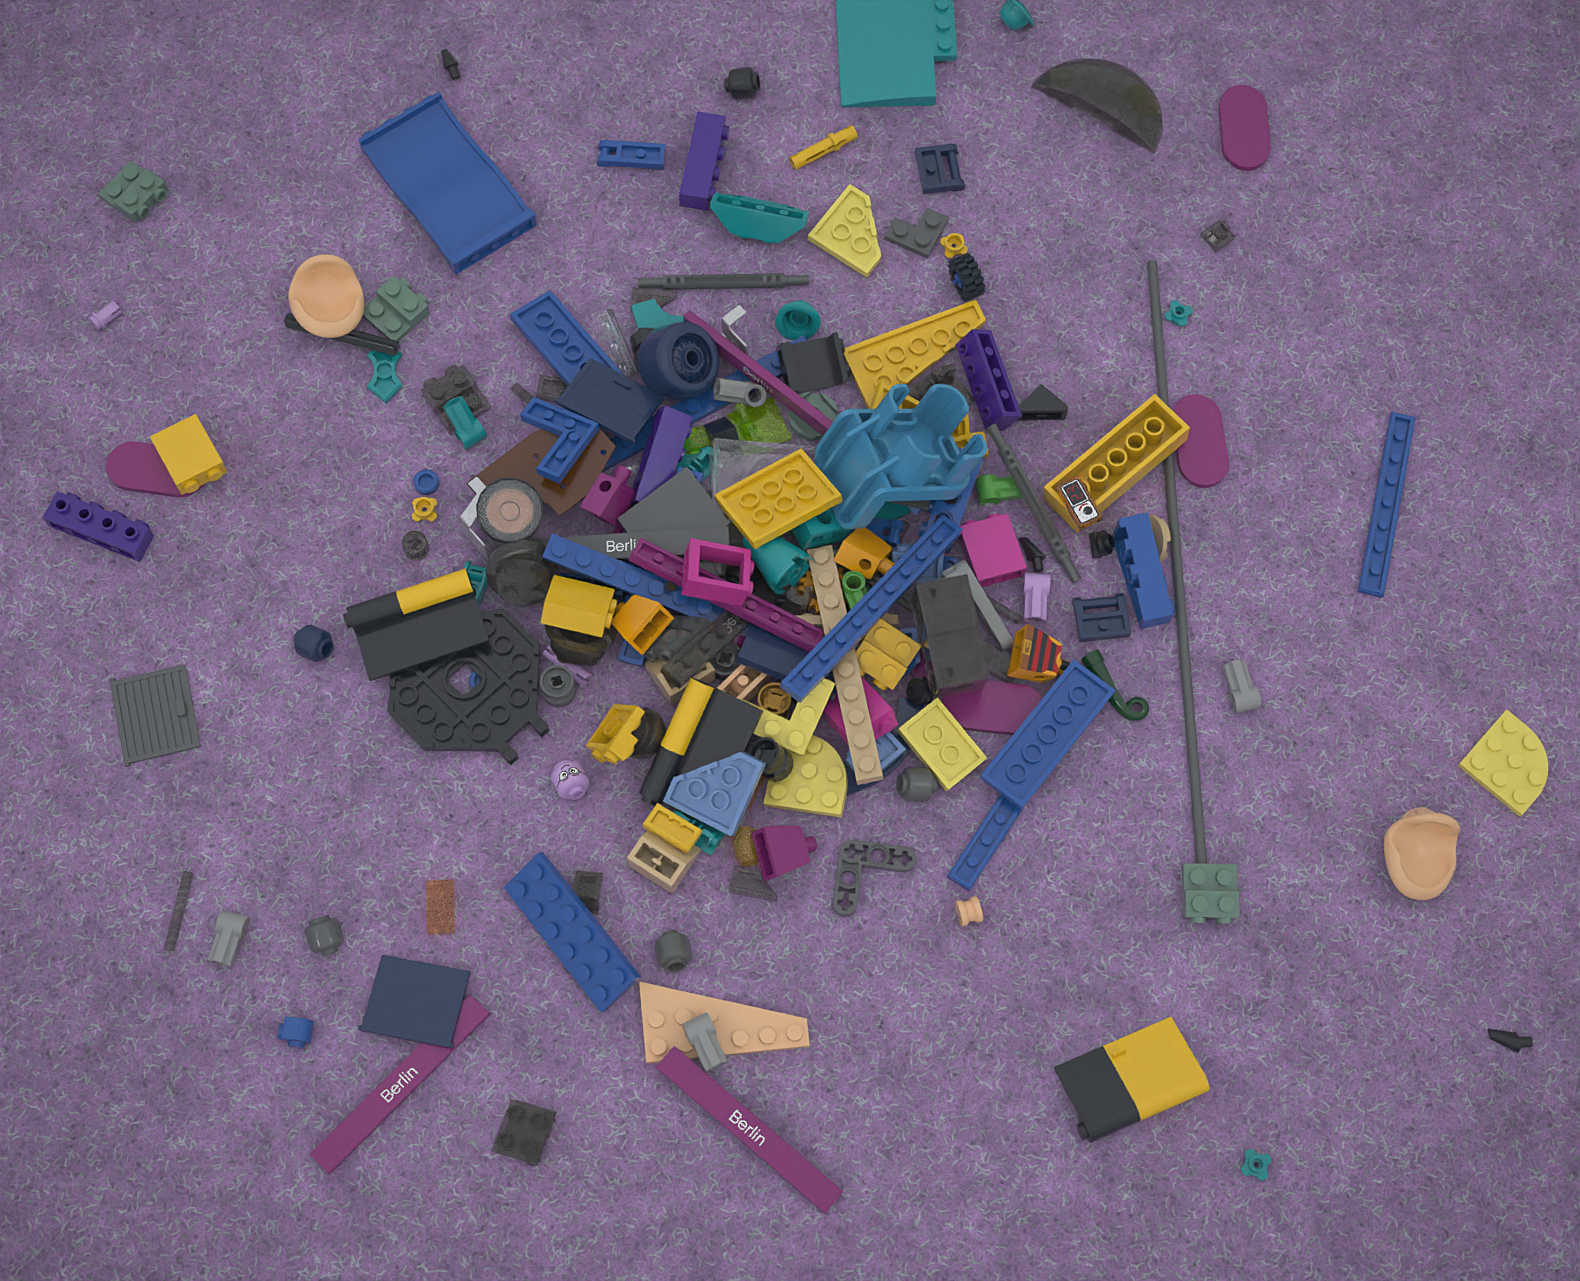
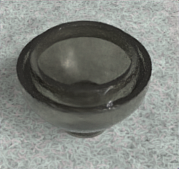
M648 707L641 708L645 711L641 717V723L636 730L631 732L638 739L630 756L634 759L644 760L654 756L667 731L665 722L660 714Z

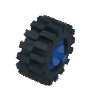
M966 253L948 262L950 279L962 300L966 302L985 293L981 269H978V263L974 261V257L971 254Z

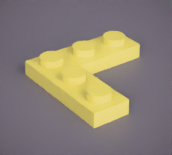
M824 678L801 703L797 702L790 720L741 698V700L764 711L754 734L760 737L772 738L780 746L804 755L835 682Z

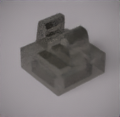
M1220 219L1202 231L1200 235L1215 252H1218L1235 238V235L1230 231L1231 227L1224 220L1221 222Z

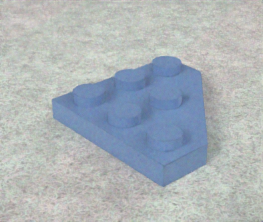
M745 752L736 753L696 770L673 777L663 802L730 836H735L766 763Z

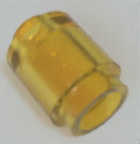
M749 825L738 827L735 836H731L736 861H739L741 867L753 866L759 863L751 832L756 831V829H751Z

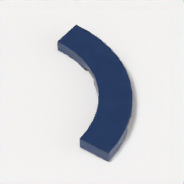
M899 697L896 716L898 725L890 732L906 751L882 771L883 779L903 762L911 750L897 732L898 728L924 709V703L913 704L908 698ZM850 767L845 768L848 779L846 796L872 787L882 781L870 782L867 785H857L855 772Z

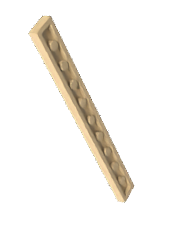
M832 545L807 550V553L812 557V561L809 560L825 636L847 614L836 562L833 561L835 557ZM853 647L832 670L857 785L884 779L855 647Z

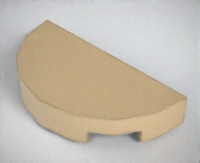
M1152 514L1149 515L1161 562L1168 555V552H1166L1167 541H1171V536L1165 520L1159 519Z

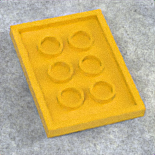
M802 449L789 454L714 495L716 503L754 549L843 502L841 493Z

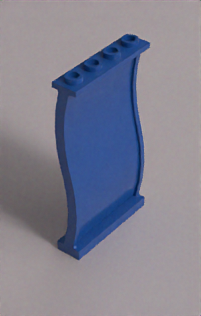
M439 91L425 97L423 101L415 106L406 108L398 116L386 120L381 126L364 133L358 139L363 154L367 156L395 196L422 226L455 275L537 226L533 211L526 206L507 178L466 132L443 100L442 94Z

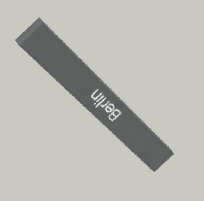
M727 526L568 536L563 538L617 560H629L640 538L678 557H684V552L690 538L730 545V528ZM550 538L526 540V564L528 566L555 565L542 559Z

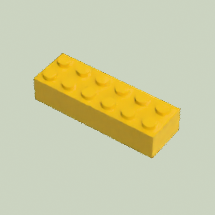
M1154 394L1045 485L1043 500L1078 533L1092 520L1083 524L1079 522L1060 489L1062 485L1078 479L1100 514L1186 442L1190 427Z

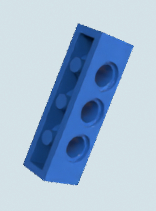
M983 458L969 474V483L962 493L955 498L956 503L947 504L944 500L930 501L927 512L931 514L928 523L923 521L918 536H922L935 523V520L942 515L958 526L960 525ZM952 545L945 551V553H950Z

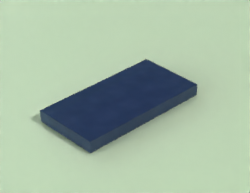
M752 623L736 662L783 680L810 652ZM832 670L825 678L835 682ZM836 684L829 697L833 701L837 693Z

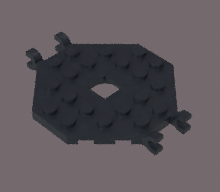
M494 609V611L480 610L490 642L391 674L388 714L424 751L499 752L512 765L519 758L517 757L518 754L507 744L528 724L541 737L550 731L548 724L537 715L540 645L505 609ZM467 664L482 680L467 694L462 695L452 686L448 679Z

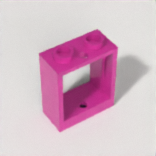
M690 538L684 552L682 595L743 606L746 597H750L753 591V582L750 581V576L754 569V561L751 560V550ZM699 559L740 567L739 584L699 577Z

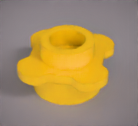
M959 233L949 234L940 240V245L944 247L947 258L967 253L968 248L964 245L963 236Z
M421 497L412 501L414 509L412 519L415 522L420 520L433 522L436 520V499Z

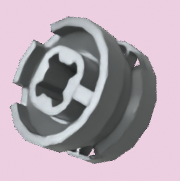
M722 641L710 648L708 660L715 669V674L718 675V677L715 676L716 679L725 681V678L729 677L741 665L736 662L741 650L736 644Z

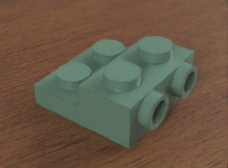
M130 161L98 195L134 223H137L140 219L148 216L150 208L156 202H161L166 197L168 188L165 181L147 168L143 170Z
M393 275L376 290L377 296L364 307L362 317L386 338L399 342L430 314L429 301L422 293L415 294L412 292V287L405 278L397 279Z
M1182 863V917H1190L1191 923H1206V917L1216 918V923H1233V918H1239L1237 864Z

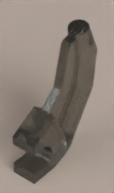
M799 585L792 586L784 602L781 605H777V607L793 615L805 614L812 600V586L804 587V596L798 592Z

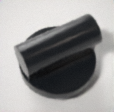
M1105 530L1089 534L1092 559L1102 558V556L1112 553L1115 542L1110 533L1108 534Z
M925 676L913 678L908 682L906 694L911 703L929 704L934 701Z

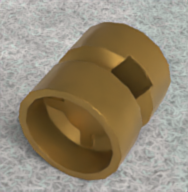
M772 682L763 686L759 691L758 706L788 719L791 711L792 696L780 688V683Z

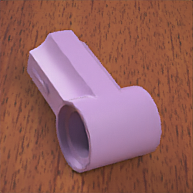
M1024 572L1023 583L1025 584L1024 591H1022V595H1025L1023 621L1032 624L1045 623L1047 597H1049L1050 574Z

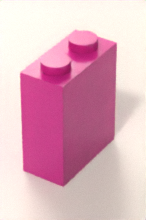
M999 513L992 514L986 517V519L977 522L976 520H969L959 526L963 529L962 534L958 538L966 562L981 587L1024 576L1027 567L1008 513L1003 515Z
M861 676L875 740L896 727L898 722L890 705ZM836 693L834 701L828 699L821 715L849 746L838 693Z

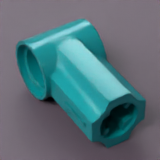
M462 396L446 402L443 408L455 428L454 433L458 441L462 440L465 445V450L487 438L483 426L477 418H474Z

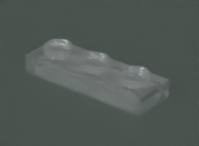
M606 308L590 322L601 349L626 377L631 378L638 372V369L613 309Z

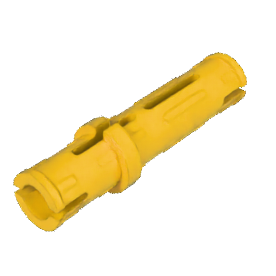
M852 125L834 134L831 132L827 135V138L789 156V162L796 171L829 152L840 150V147L848 142L856 140L858 138L857 132Z

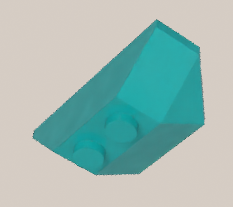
M715 192L710 202V208L730 234H735L744 239H758L768 244L780 243L804 228L810 213L785 204L741 195H723Z

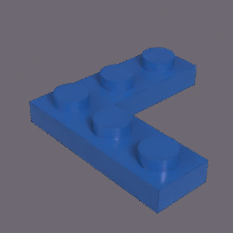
M535 397L531 399L520 414L521 421L560 436L536 468L538 475L559 484L599 431V424L597 422Z

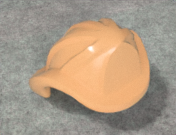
M330 254L313 256L299 266L290 284L288 293L290 309L298 323L308 332L319 337L335 338L348 334L359 324L364 313V294L354 270L344 259Z
M1419 807L1409 810L1386 831L1384 837L1386 866L1393 884L1406 897L1415 900H1429L1437 897L1447 888L1456 868V845L1458 834L1461 830L1460 825L1455 819L1446 814L1436 813L1426 807Z

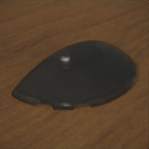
M1074 59L1048 69L1031 86L1071 109L1075 106L1114 127L1113 132L1152 153L1155 152L1159 145L1163 131L1162 110L1159 101L1150 86L1127 67L1103 59Z

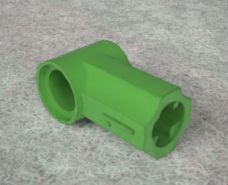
M987 474L975 480L979 505L985 506L986 503L997 505L1003 500L1023 498L1011 476L997 478L996 475Z
M857 571L847 572L842 580L843 598L847 603L849 611L867 593L865 577ZM854 585V586H856V587H858V588H857V589H851V588H849L848 586Z

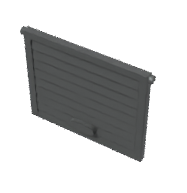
M688 467L684 468L617 518L628 533L727 527L732 523L730 518L726 519Z
M185 664L120 680H110L125 767L131 766L130 763L201 747Z

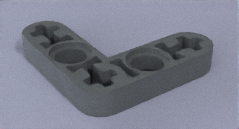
M848 840L844 842L839 852L833 899L835 913L842 917H849L856 911L862 867L902 873L909 872L916 863L914 851L908 847L866 841ZM849 847H855V852L863 853V847L868 848L866 861H861L863 855H854L853 859H849L848 854L844 853V851H848ZM874 850H880L885 854V860L881 863H875L871 860L870 854ZM890 851H894L893 857L900 858L905 853L912 862H907L906 866H902L900 860L893 859L892 865H889ZM845 872H851L855 875L856 881L852 885H845L841 881V875ZM855 890V894L849 892L848 903L853 904V906H849L847 911L842 910V906L837 903L843 901L844 891Z

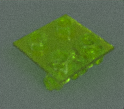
M773 397L765 399V402L758 407L745 406L742 403H738L734 406V412L727 414L729 421L736 428L746 457L792 440Z

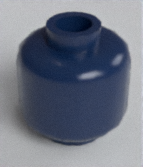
M306 625L297 631L294 636V649L296 653L313 662H320L328 658L333 651L334 643L331 634L317 626Z

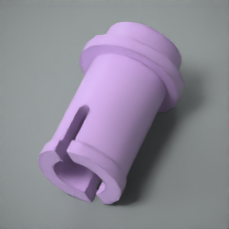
M111 301L98 312H92L88 320L96 330L100 328L105 329V325L121 315L122 311L114 301Z

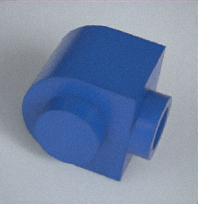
M285 1016L284 1023L279 1024L277 1039L288 1042V1047L304 1049L305 1044H311L314 1021Z

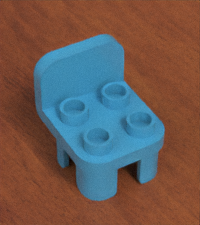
M896 384L890 388L876 409H848L836 417L816 447L814 463L842 495L843 502L831 507L838 524L842 528H865L886 501L950 500L957 498L969 483V474L986 454L987 444L983 435L975 434L962 451H959L952 433L967 415L969 406L965 397L957 389L945 384H935L929 388L915 409H898L910 390L906 384Z

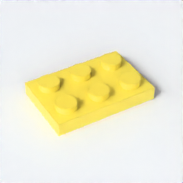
M938 697L897 730L899 735L926 768L931 771L932 775L946 792L987 759Z

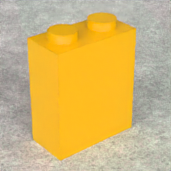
M196 414L150 436L181 495L192 493L201 485L209 481H216L223 474L227 473L223 461Z
M554 575L544 602L541 623L602 637L605 628L610 629L617 605V600L613 599L615 589Z

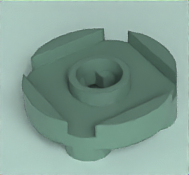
M811 392L800 394L802 398L834 422L837 417V407L829 396L820 392L819 394H811ZM789 410V425L797 436L810 442L822 439L823 436Z

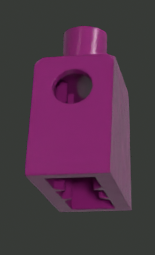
M618 464L612 477L600 473L580 507L599 520L621 529L622 524L617 518L629 510L635 495V490L626 485L632 471Z
M765 826L751 832L764 882L809 863V852H814L817 849L816 839L813 836L804 837L800 826Z

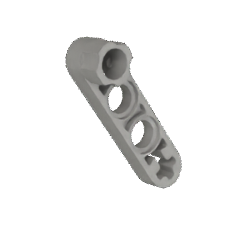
M963 559L942 571L941 574L952 592L962 586L964 587L1001 650L1004 652L1011 648L1014 643L1012 637L967 562Z

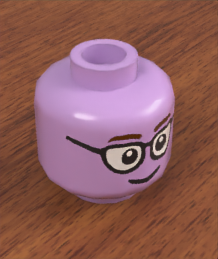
M564 760L554 767L551 774V782L558 795L563 799L577 800L581 798L589 787V779L581 764L571 760Z

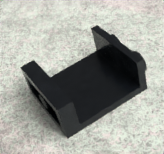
M838 332L832 333L829 337L790 344V342L780 343L776 347L783 382L797 394L842 385L849 381V365L847 362L844 363L842 354L845 352L844 342L842 338H839Z

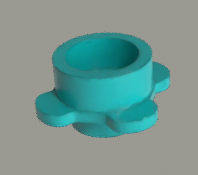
M1173 300L1170 302V309L1165 313L1164 317L1167 321L1183 327L1187 325V318L1192 314L1193 309L1189 305L1184 306L1180 304L1178 300Z
M1253 1149L1246 1150L1244 1153L1246 1159L1241 1167L1242 1174L1244 1176L1257 1177L1260 1181L1267 1179V1167L1271 1163L1270 1155L1267 1153L1263 1155L1258 1154ZM1254 1162H1257L1259 1166L1254 1167Z

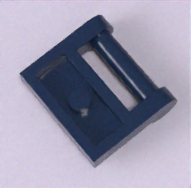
M956 144L915 148V157L923 194L945 191L955 192L965 189V183L961 179ZM941 156H945L948 159L951 180H946Z
M1117 593L1113 597L1083 600L1081 597L1072 598L1079 642L1130 637L1131 629L1124 593ZM1115 606L1117 608V611L1084 614L1085 609Z

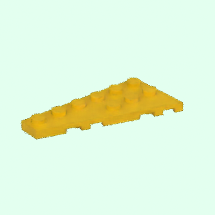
M975 299L846 347L845 352L842 353L844 361L849 365L850 374L867 409L870 407L878 383L883 382L891 387L896 384L910 385L955 349V344L972 329H980L985 325L986 318L977 300Z

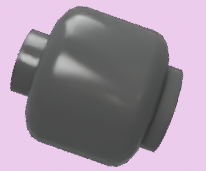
M908 767L898 775L896 789L905 801L925 802L931 798L932 793L936 792L937 780L928 768Z
M328 914L308 921L309 926L305 928L304 932L310 950L313 953L321 952L323 957L338 952L337 946L344 942V936L338 919L330 918Z
M668 930L655 941L656 958L661 968L666 969L668 972H679L684 970L690 963L692 953L689 939L685 934L679 933L676 930Z

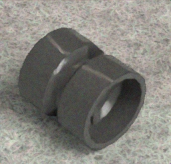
M552 665L541 674L540 686L542 694L549 705L557 708L565 707L574 700L576 687L574 677L568 668L561 665Z

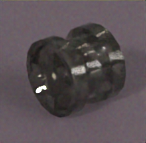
M410 531L405 534L402 539V547L406 557L414 561L424 559L429 553V544L426 536L420 531Z

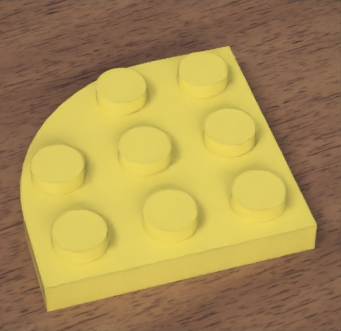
M1507 709L1458 765L1519 817L1525 813L1540 795L1548 776V759L1540 739L1526 724Z
M812 735L804 755L783 747L793 758V769L789 776L782 781L773 782L768 780L764 805L777 809L842 818L848 779L845 766L837 751L829 743Z

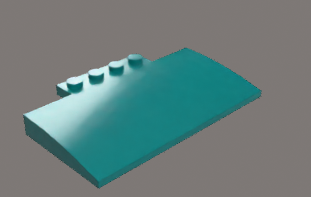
M835 0L841 108L935 106L937 96L934 61L957 60L953 0Z

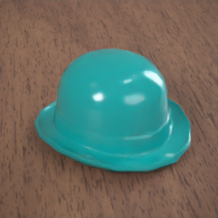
M1006 0L1000 9V18L1012 30H1020L1029 23L1032 26L1035 24L1031 14L1020 0Z
M796 300L785 304L779 309L776 315L775 326L778 333L785 339L796 340L804 335L807 340L818 332L821 326V318L817 310L809 302Z

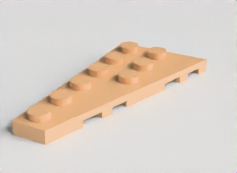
M639 982L646 1064L660 1063L673 1046L689 1059H699L694 1045L691 1046L684 1032L682 1023L706 1012L717 1033L715 1036L725 1056L810 1047L807 1018Z

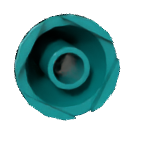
M742 535V544L745 549L751 550L752 560L771 590L777 595L786 592L783 588L788 584L791 587L796 585L808 571L810 565L807 561H812V557L780 536L754 549Z

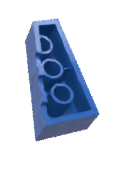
M1149 513L1119 518L1112 536L1139 628L1143 629L1169 623L1175 613V607L1172 599H1169L1167 581L1163 575Z

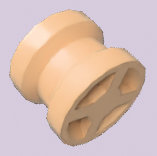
M972 896L967 901H955V909L962 927L967 926L969 922L973 921L977 923L983 922V913L977 896Z

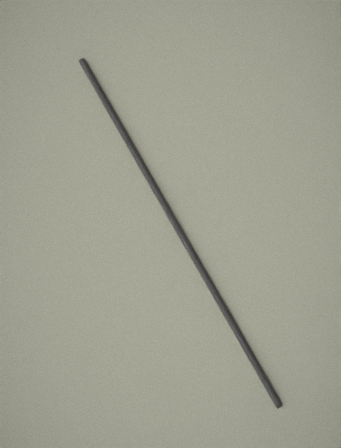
M1150 260L1147 262L1158 397L1169 407L1157 261ZM1171 453L1163 461L1171 536L1170 547L1196 863L1207 864L1173 453Z

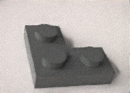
M926 208L917 226L895 217L885 234L884 240L928 259L949 217L929 208Z

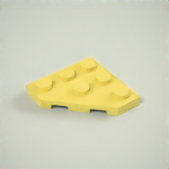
M849 184L808 234V240L867 278L881 261V252L878 246L870 197Z

